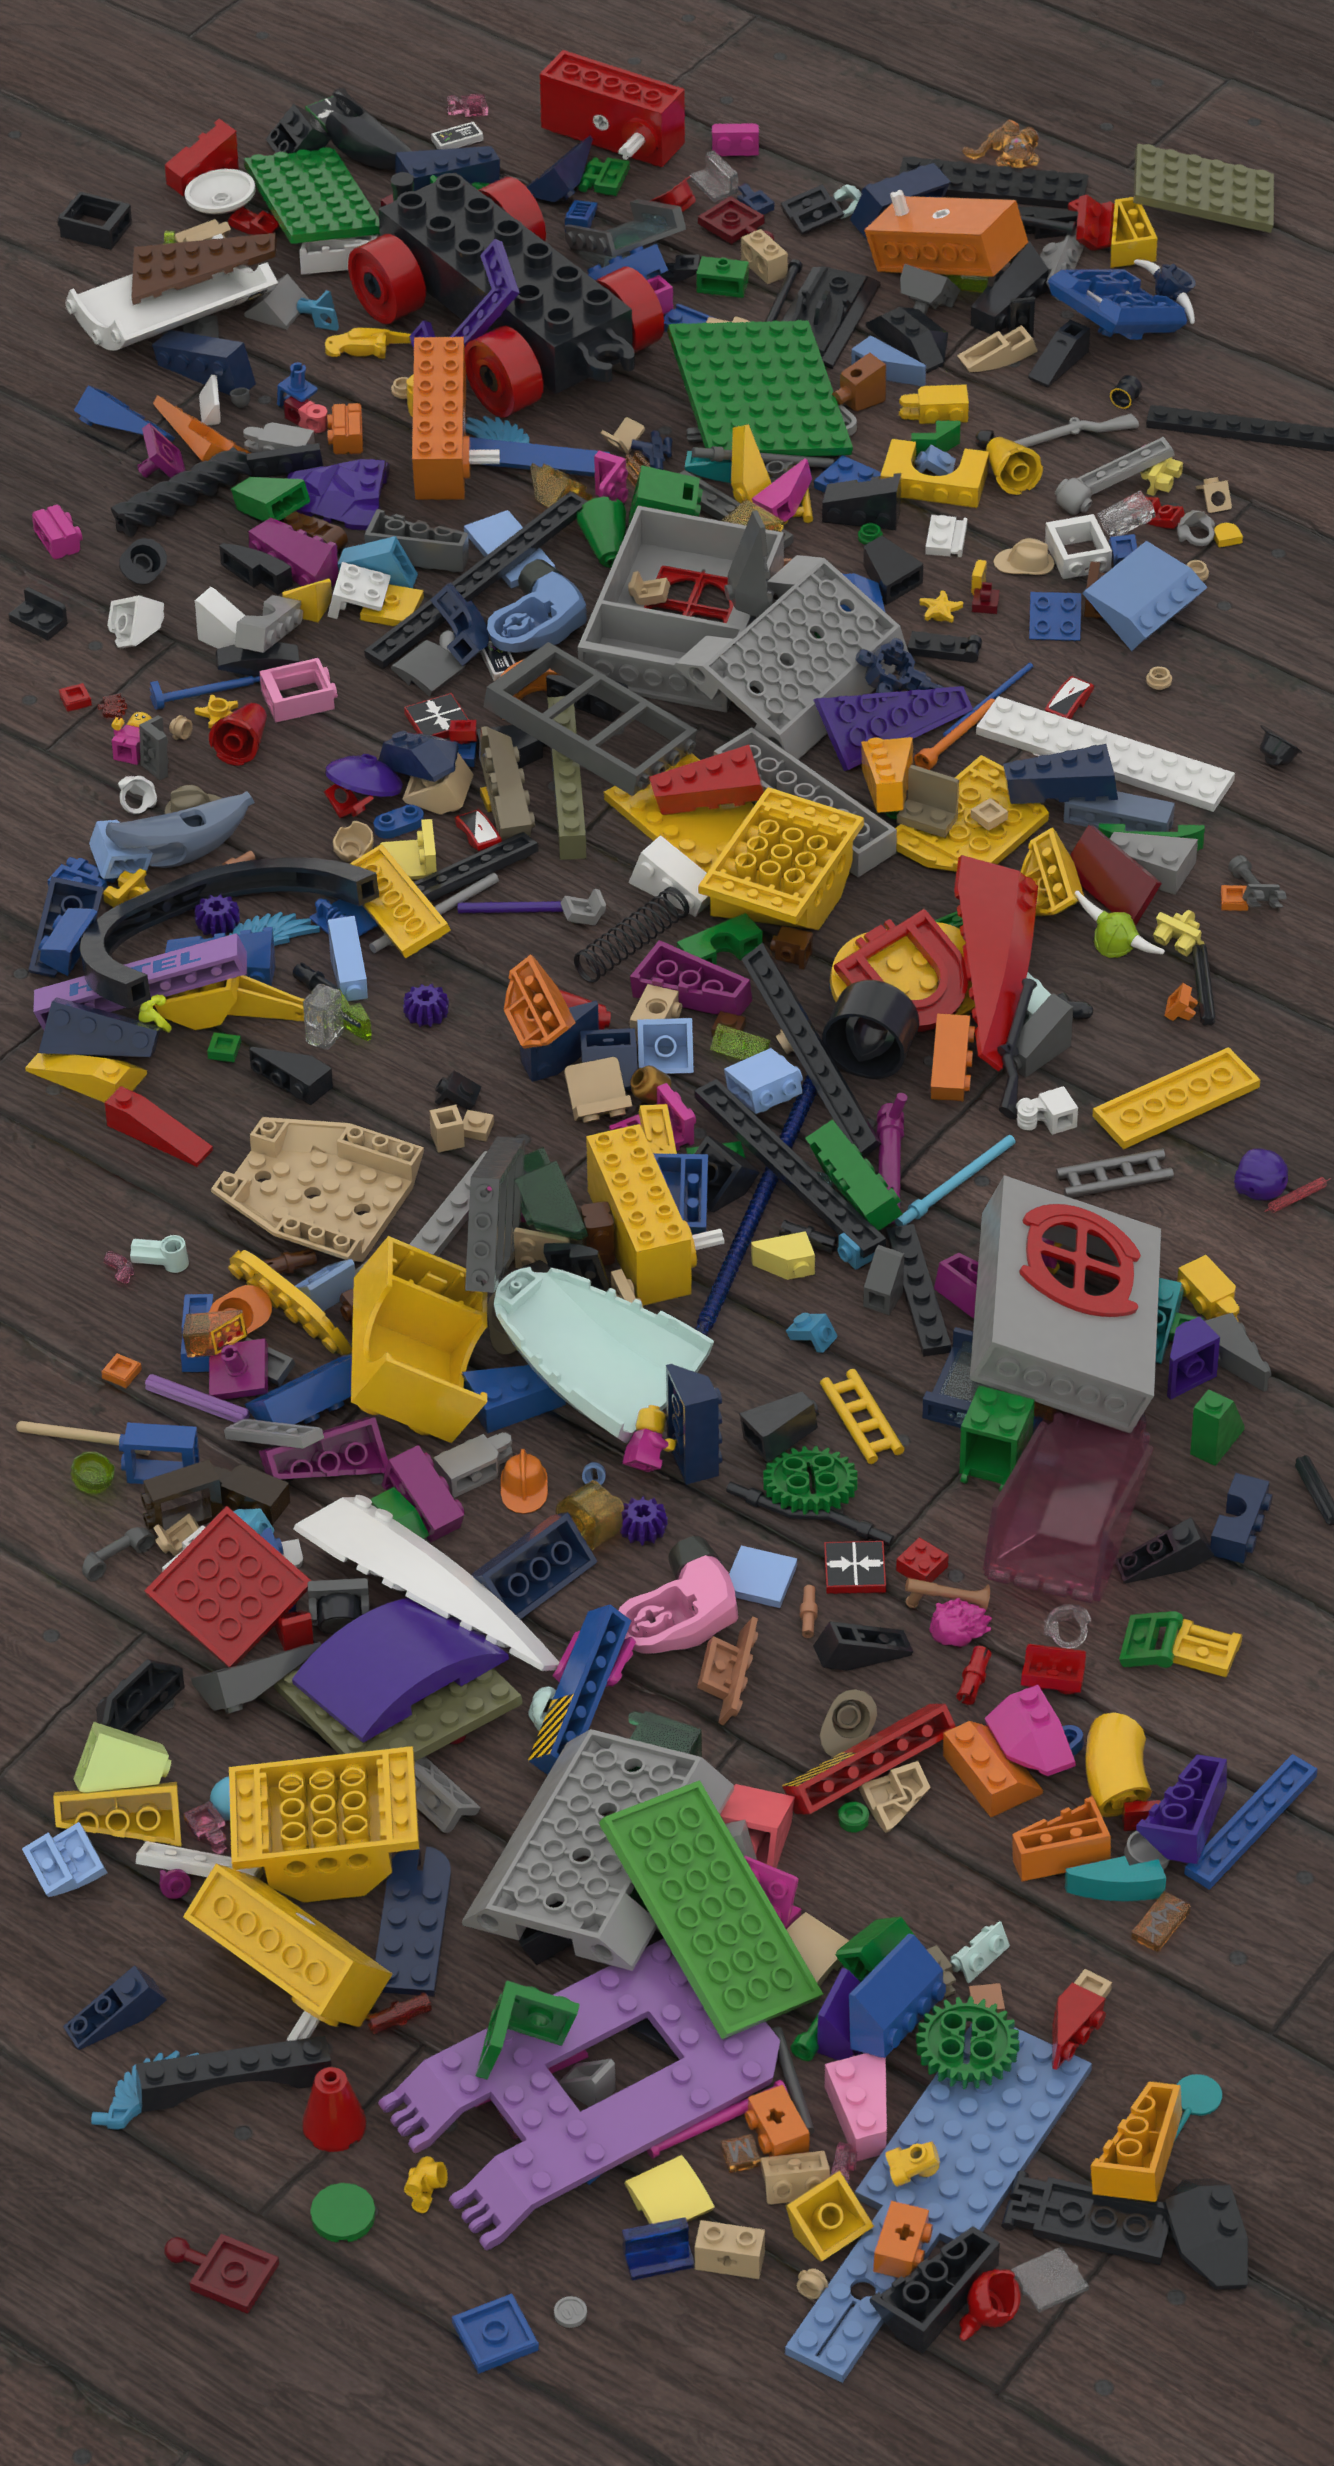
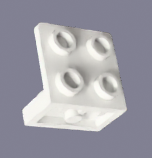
M342 562L327 617L337 619L340 609L345 610L347 602L381 611L391 576L379 571Z

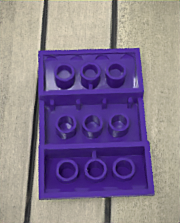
M405 1598L377 1607L341 1628L307 1659L292 1678V1682L364 1743L411 1716V1705L453 1681L460 1687L507 1661L509 1655L497 1645L487 1641L486 1636L474 1629L469 1631L459 1626L462 1620L450 1615L446 1619L412 1599Z

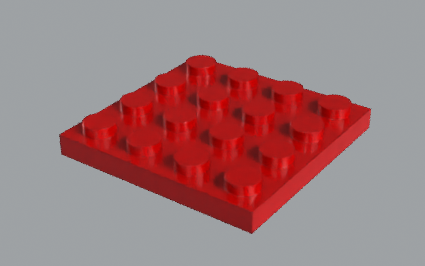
M226 1506L144 1592L229 1668L236 1666L274 1627L277 1619L282 1618L308 1591V1582L311 1580Z

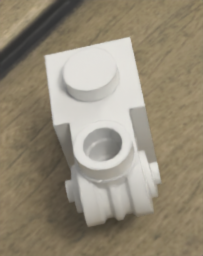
M1064 1086L1040 1093L1038 1098L1032 1100L1023 1098L1016 1104L1018 1113L1017 1124L1023 1130L1035 1129L1037 1121H1043L1052 1135L1077 1127L1078 1107Z

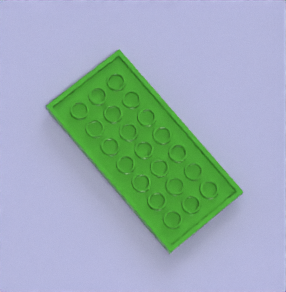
M700 1780L610 1814L600 1820V1827L722 2040L816 2001L823 1995Z

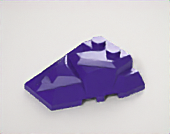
M359 459L332 466H322L288 473L287 479H302L305 481L311 501L294 512L307 516L321 515L324 516V521L332 523L333 519L345 522V528L352 530H367L376 509H380V493L382 484H387L390 463L385 460Z

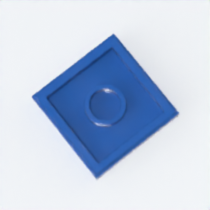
M513 2294L452 2316V2324L478 2374L539 2350V2343Z

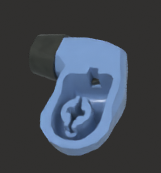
M536 559L527 564L521 570L518 577V584L525 593V596L515 603L495 611L488 618L487 630L493 645L502 651L521 653L538 650L548 642L553 645L559 644L574 630L585 624L587 621L586 603L581 592L574 583L563 576V573L546 561Z

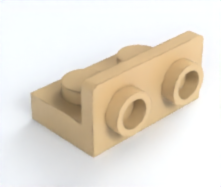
M825 2151L761 2158V2170L766 2186V2200L769 2205L792 2202L830 2177V2169Z

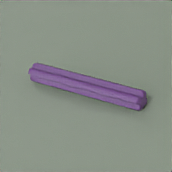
M150 1374L145 1381V1389L218 1417L235 1423L243 1419H249V1410L157 1375Z

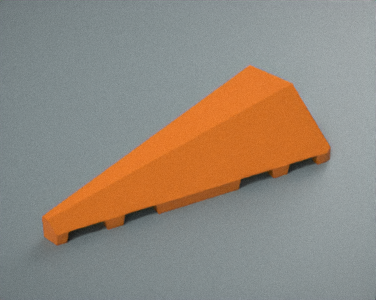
M157 395L153 402V405L201 461H208L217 453L228 451L232 447L246 454L251 453L236 445L235 442L228 440L195 417L184 413L182 409L172 405L166 399Z

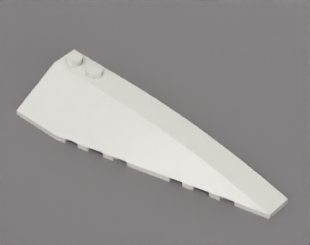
M362 1495L342 1497L295 1524L293 1530L340 1561L346 1562L347 1559L358 1563L357 1570L366 1575L371 1573L383 1577L382 1584L400 1591L407 1590L406 1597L446 1619L450 1615L462 1620L459 1626L469 1631L474 1629L481 1633H486L487 1641L500 1647H511L510 1654L539 1670H556L559 1661L506 1605L448 1556L392 1519L393 1515L390 1512L377 1509L371 1505L372 1501Z

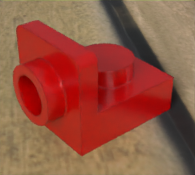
M451 720L450 740L456 741L459 744L477 742V720Z

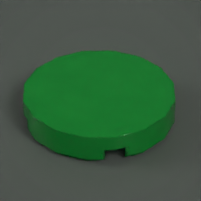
M339 2183L330 2185L321 2190L313 2199L310 2210L313 2228L321 2237L331 2242H339V2240H347V2242L356 2241L366 2235L374 2224L375 2205L373 2198L365 2189L356 2184Z

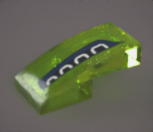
M340 989L331 991V1012L335 1018L354 1035L366 1041L371 1040L370 1018L361 1003L350 1006Z

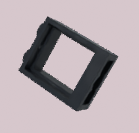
M79 192L58 217L57 224L60 227V237L111 250L132 224L131 204ZM85 215L107 222L102 227L80 220Z

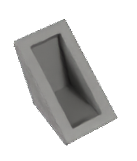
M612 2059L576 2063L558 2083L566 2093L591 2107L610 2097L615 2092V2063Z

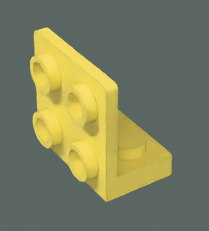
M432 819L421 820L422 831H417V840L381 843L411 880L422 879L437 872Z

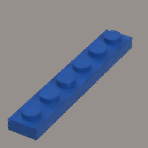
M1292 1754L1204 1846L1198 1863H1188L1185 1866L1184 1875L1210 1890L1317 1777V1768Z

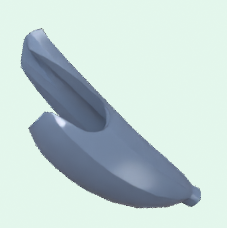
M246 791L241 795L222 798L182 811L128 822H108L105 832L120 848L147 847L153 853L149 866L171 868L197 860L218 848L233 834L243 820L248 807L255 802Z

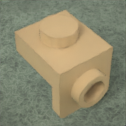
M639 571L633 572L631 582L628 584L629 594L631 597H634L638 605L666 602L670 588L667 578L643 581Z
M188 1514L166 1531L159 1524L153 1527L158 1535L155 1541L165 1554L171 1552L176 1556L183 1550L182 1542L200 1527L195 1518Z

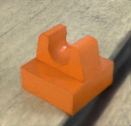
M1182 983L1168 997L1165 1017L1172 1021L1177 1017L1190 1020L1196 1014L1193 1009L1198 1005V1001L1191 996L1192 988Z

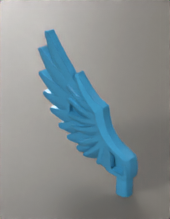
M483 416V422L470 417L467 418L466 432L477 438L529 443L528 434H524L523 429L518 430L517 424H514L512 427L508 420L503 424L499 417H496L495 421L487 416Z
M279 912L272 917L270 913H267L260 920L259 916H255L252 922L251 919H247L244 925L239 923L238 926H235L233 934L237 933L239 935L240 931L250 929L252 933L262 932L263 928L273 927L274 946L289 943L292 937L320 932V926L311 925L310 918L295 920V913L283 916V913Z
M176 2050L165 2059L180 2057V2052ZM158 2053L153 2061L163 2060V2053ZM146 2058L143 2063L150 2062V2059ZM136 2065L132 2068V2075L130 2072H126L124 2081L119 2080L117 2082L118 2086L115 2087V2097H113L109 2113H92V2125H104L108 2129H123L135 2116L142 2113L136 2090Z

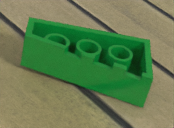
M833 1119L805 1138L824 1174L852 1207L878 1231L903 1215L897 1205L901 1200L892 1188L887 1189L888 1185L880 1173L875 1174V1170L868 1159H863L859 1149L848 1140Z

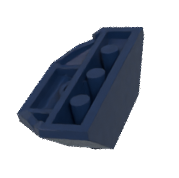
M400 731L393 734L390 740L383 743L378 761L383 762L395 772L435 782L455 771L459 746L455 741L440 737Z

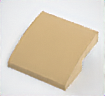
M805 1912L786 1930L820 1987L833 1969L838 1971L842 1963L835 1954L849 1940Z

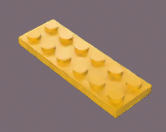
M382 844L350 863L376 872L379 898L362 906L405 959L451 931L448 923Z
M1228 1047L1093 1108L1092 1116L1123 1149H1126L1260 1088V1079Z

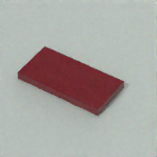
M1092 825L1087 826L1070 854L1081 886L1111 912H1125L1129 914L1136 926L1162 883Z

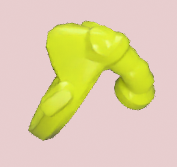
M157 994L153 995L151 1000L142 1003L138 1014L139 1021L143 1023L154 1021L158 1027L169 1033L172 1027L153 1009L155 1004L158 1006L164 1005L166 997Z

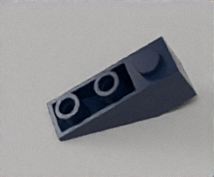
M134 1965L63 2027L77 2049L81 2050L143 2021L167 1999L154 1979Z

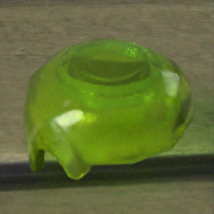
M84 1452L73 1460L70 1472L71 1479L79 1490L87 1494H98L105 1491L111 1485L114 1479L115 1466L110 1463L106 1456L98 1452Z

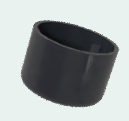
M877 980L858 981L847 986L840 994L824 1027L822 1042L835 1064L846 1072L868 1079L887 1078L894 1075L902 1067L919 1029V1014L912 1000L897 987Z

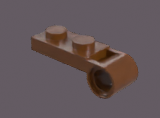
M293 512L280 520L291 525L294 531L300 529L306 531L307 536L311 538L318 536L323 538L326 544L330 541L336 543L337 551L348 543L345 531L341 527L330 524L327 521L298 512Z

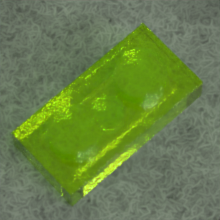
M717 1024L710 1050L745 1060L767 1050L770 1040Z

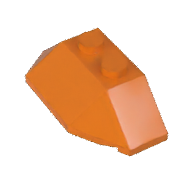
M531 954L510 970V983L506 992L504 1012L520 1045L524 1049L549 1045L576 1023L557 985Z

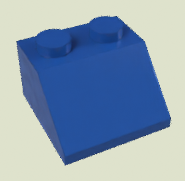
M68 908L63 916L58 915L52 926L53 932L50 936L45 935L38 949L41 950L40 961L68 976L81 957V939L88 927L97 919V911L94 909Z

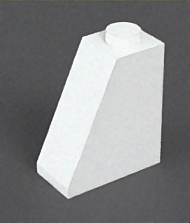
M210 587L195 600L198 640L218 649L235 645L236 625L245 615L217 590Z

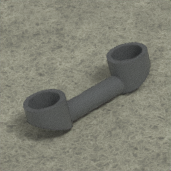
M143 1527L128 1530L123 1537L101 1550L90 1552L84 1561L82 1574L91 1582L100 1579L107 1569V1565L103 1561L129 1546L137 1553H144L153 1546L155 1536Z

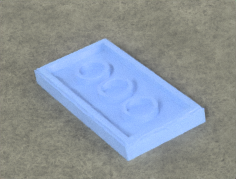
M506 510L465 525L464 532L468 533V538L486 557L523 527ZM539 548L502 578L510 588L519 586L518 577L521 570L530 562L541 559L554 568L555 565Z

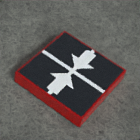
M452 693L404 707V714L418 734L446 739L450 737L451 720H469Z
M883 1541L824 1542L827 1594L886 1592Z

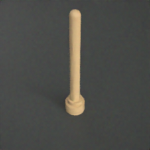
M20 1421L16 1425V1429L21 1433L119 1446L120 1434L26 1421ZM135 1450L136 1454L149 1455L151 1452L147 1450Z

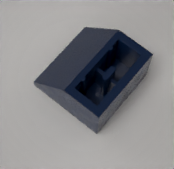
M635 1028L580 1031L581 1063L610 1057L617 1058L625 1091L631 1090V1078L634 1072L638 1070Z

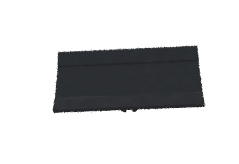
M824 266L813 267L782 321H809L824 366L833 369L877 293L881 282L870 276Z

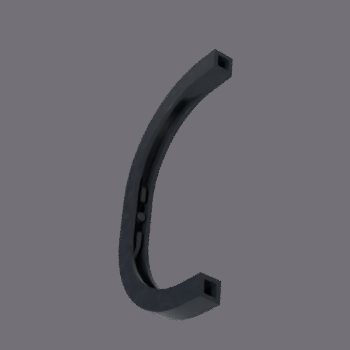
M286 857L231 863L186 875L112 908L88 927L80 943L85 980L88 986L102 998L131 1009L151 1000L148 975L122 965L110 956L122 943L132 936L196 908V905L200 904L201 899H209L210 895L218 897L222 894L223 898L262 892H309L331 896L361 906L379 898L377 874L359 866L334 860Z

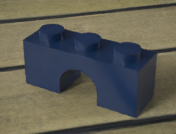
M1235 1473L1227 1494L1226 1513L1238 1517H1227L1219 1514L1211 1535L1210 1547L1214 1556L1244 1564L1247 1554L1254 1552L1257 1541L1255 1533L1256 1531H1262L1265 1520L1263 1512L1270 1510L1273 1494H1269L1270 1481Z

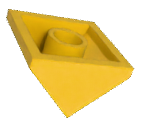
M840 2171L786 2205L794 2237L820 2262L874 2227Z

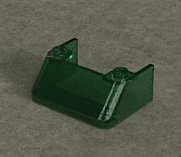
M544 1147L525 1154L523 1175L515 1178V1182L522 1195L521 1213L527 1225H533L537 1230L576 1241L588 1237L587 1230L557 1161L555 1160L550 1163Z

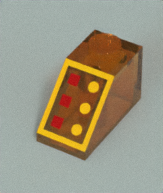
M243 1310L186 1314L182 1335L187 1358L217 1355L223 1347L233 1345L246 1337L247 1329Z

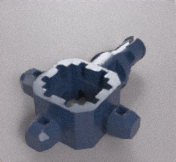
M893 638L889 643L881 645L874 654L869 650L860 649L856 655L855 660L860 665L867 667L865 679L869 686L876 689V693L901 692L904 689L911 691L945 688L931 682V678L926 676V672L914 669L915 660L910 653L904 651L903 641L898 638ZM882 660L889 666L895 665V670L900 675L897 679L893 674H884L885 670L882 669V664H880Z

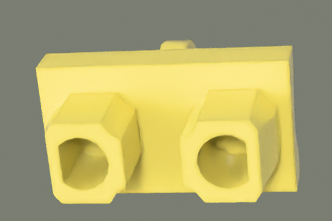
M1171 457L1141 471V477L1150 481L1147 494L1154 496L1158 490L1169 493L1174 484V477L1179 479L1183 472V462L1174 460Z
M1187 910L1183 915L1176 913L1174 917L1160 912L1156 917L1158 926L1153 934L1155 942L1167 946L1173 937L1178 940L1174 945L1175 950L1186 957L1193 951L1192 947L1195 944H1204V941H1201L1202 933L1198 930L1200 923L1194 921L1195 913L1193 911Z

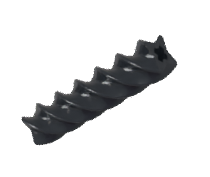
M232 447L228 451L217 453L208 461L197 463L189 471L177 473L169 481L160 482L148 491L138 493L128 501L111 507V511L116 521V530L118 532L123 531L129 537H133L139 525L153 527L159 515L174 516L180 504L192 507L197 503L200 494L214 496L220 484L234 486L240 474L252 476L247 464V454L237 451Z

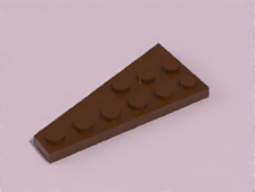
M271 233L134 247L132 303L136 305L141 303L140 299L152 295L153 298L162 296L161 292L172 288L180 290L213 279L212 275L222 271L225 274L233 272L234 267L243 264L251 266L275 258L276 235Z

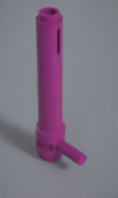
M898 1093L894 1103H887L881 1106L877 1113L876 1134L882 1143L879 1146L878 1173L886 1181L887 1189L892 1188L899 1198L901 1140L904 1137V1113L902 1110L907 1101V1095L904 1093Z

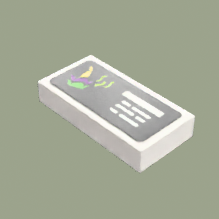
M474 122L432 133L431 140L438 150L454 149L483 141V133Z
M491 641L480 652L493 681L500 678L507 668L515 664L510 652L496 648Z

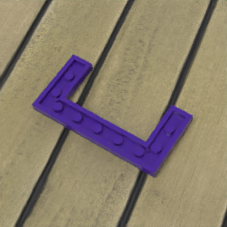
M496 239L480 255L492 290L450 336L464 337V350L468 342L486 333L488 328L520 293L503 243ZM423 320L409 336L413 349L414 337H435L430 322Z

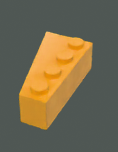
M1148 2082L1132 2105L1128 2118L1126 2120L1122 2119L1114 2138L1108 2140L1103 2147L1101 2157L1099 2159L1095 2158L1091 2164L1092 2194L1157 2202L1182 2116L1181 2085Z

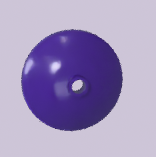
M370 754L347 756L334 760L327 765L325 770L329 780L343 788L361 794L383 797L394 796L401 792L403 786L399 776L391 768Z

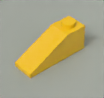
M748 424L733 428L731 485L734 490L735 500L744 506L753 505L752 498L772 483Z

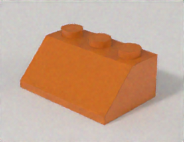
M968 1721L944 1732L943 1757L990 1818L1043 1794V1789L1024 1766L1006 1759L988 1726Z

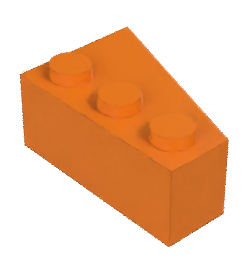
M937 1014L931 1099L964 1101L965 1091H970L971 1075L966 1074L967 1067H972L973 1051L969 1050V1045L974 1043L975 1026H970V1016Z
M1093 1796L1084 1799V1804L1073 1810L1069 1807L1061 1810V1816L1048 1822L1042 1819L1012 1834L1013 1863L1022 1882L1066 1873L1067 1868L1111 1859V1836Z

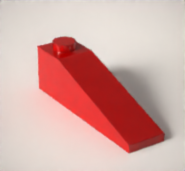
M120 1086L105 1101L107 1126L196 1167L213 1151L212 1145L140 1094Z

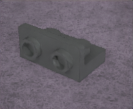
M158 715L139 725L141 766L158 780H162L168 777V739L163 729V718Z

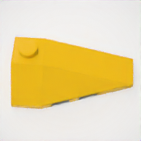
M38 1053L25 1067L26 1072L104 1103L120 1086L133 1091L147 1075V1070L125 1061L74 1054Z

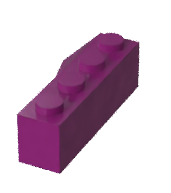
M269 518L248 531L249 548L267 553L292 567V580L301 585V587L326 579L331 580V587L336 585L338 578L336 543L330 541L326 544L321 537L315 536L311 538L307 536L306 531L301 529L294 531L291 525L273 518Z
M366 1417L324 1430L323 1439L305 1448L277 1445L259 1451L265 1473L278 1479L385 1473L388 1464V1458L375 1417Z

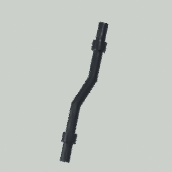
M732 1481L729 1482L726 1488V1492L744 1499L746 1504L755 1508L763 1507L788 1519L828 1520L856 1532V1536L860 1538L883 1541V1544L891 1546L894 1540L893 1535L875 1528L873 1523L866 1520L860 1522L830 1509V1513L819 1509L818 1515H815L813 1510H808L807 1514L803 1515L802 1509L792 1513L790 1506L781 1509V1502L773 1504L771 1498L764 1496V1492L756 1488L748 1489Z

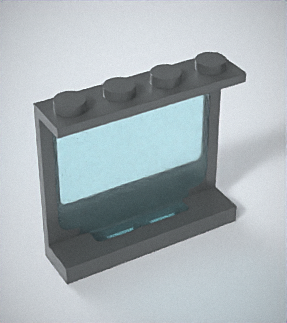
M636 199L630 202L634 217L633 221L606 231L568 224L565 225V239L570 249L613 257L686 230L681 206Z

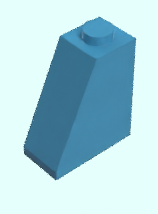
M396 536L344 548L338 561L339 571L342 562L388 574L391 576L389 584L413 588L418 575Z

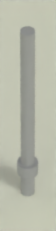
M495 873L488 875L434 906L440 915L458 906V903H463L499 882L498 876ZM384 933V936L370 943L369 947L373 953H376L388 945L394 946V944Z

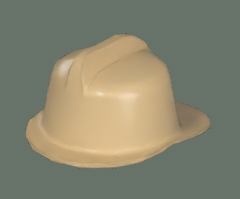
M1034 538L1021 540L1013 548L998 553L994 559L995 567L999 571L1008 574L1043 575L1052 571L1055 565L1054 559L1048 554V545Z

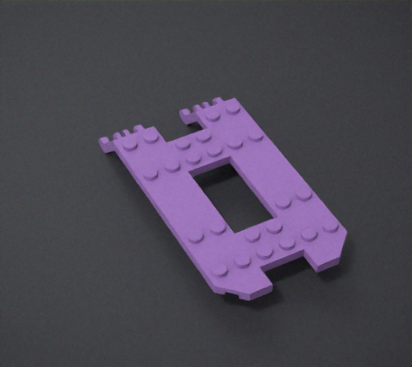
M663 1938L645 1948L633 1971L610 1965L553 1994L554 1996L566 1997L570 2001L580 2004L578 2014L562 2046L507 2029L502 2050L488 2080L475 2076L487 2032L486 2028L424 2060L394 2092L384 2096L378 2105L384 2112L388 2113L405 2102L407 2108L394 2113L390 2121L395 2127H398V2132L401 2136H408L421 2126L424 2128L425 2131L423 2133L413 2136L408 2143L414 2153H418L430 2147L463 2112L491 2099L522 2142L496 2155L466 2187L455 2192L449 2198L450 2203L455 2209L462 2208L474 2198L478 2201L477 2205L466 2209L462 2213L461 2218L465 2223H470L469 2229L472 2233L482 2231L492 2222L495 2224L496 2228L483 2234L479 2241L485 2250H489L501 2244L536 2208L771 2085L780 2039L765 2021L722 2040ZM648 2018L680 2060L580 2112L548 2068Z

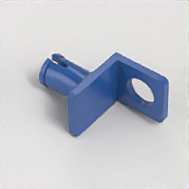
M293 363L290 366L291 375L278 384L277 405L279 407H282L284 401L291 396L300 402H304L317 392V387L305 380L306 366H302V363Z

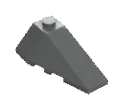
M757 510L751 513L728 572V585L724 586L726 598L732 601L735 609L755 617H759L773 604L772 593L768 591L766 581L770 579V571L765 559L768 556L766 531Z
M321 1642L276 1653L268 1658L264 1657L248 1661L244 1665L213 1671L193 1677L191 1681L213 1711L225 1709L226 1714L243 1709L242 1703L254 1700L307 1660L321 1646Z

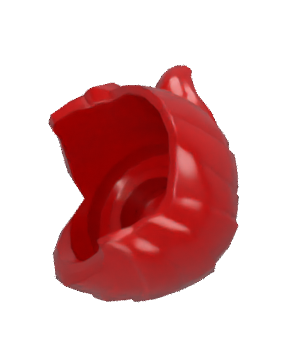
M994 2269L981 2273L973 2282L968 2292L969 2313L964 2315L959 2322L961 2330L959 2338L961 2341H965L973 2336L982 2325L992 2328L1002 2327L1015 2316L1020 2305L1021 2292L1014 2278L1015 2274L1012 2271Z

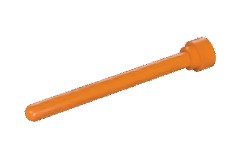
M995 699L986 701L935 746L919 751L914 756L916 766L928 770L932 769L937 764L938 756L978 723Z

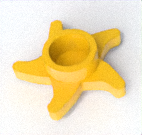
M940 591V596L936 599H919V604L928 608L925 613L926 621L932 618L936 621L952 623L954 622V616L951 615V612L963 608V601H949L945 591Z
M210 695L208 706L204 708L196 707L195 714L209 718L208 728L211 729L218 720L231 714V710L238 708V701L227 702L223 698H215V695Z

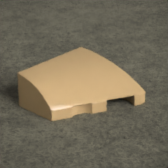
M918 1761L892 1769L889 1775L866 1782L859 1787L867 1807L885 1833L890 1832L930 1789V1785Z

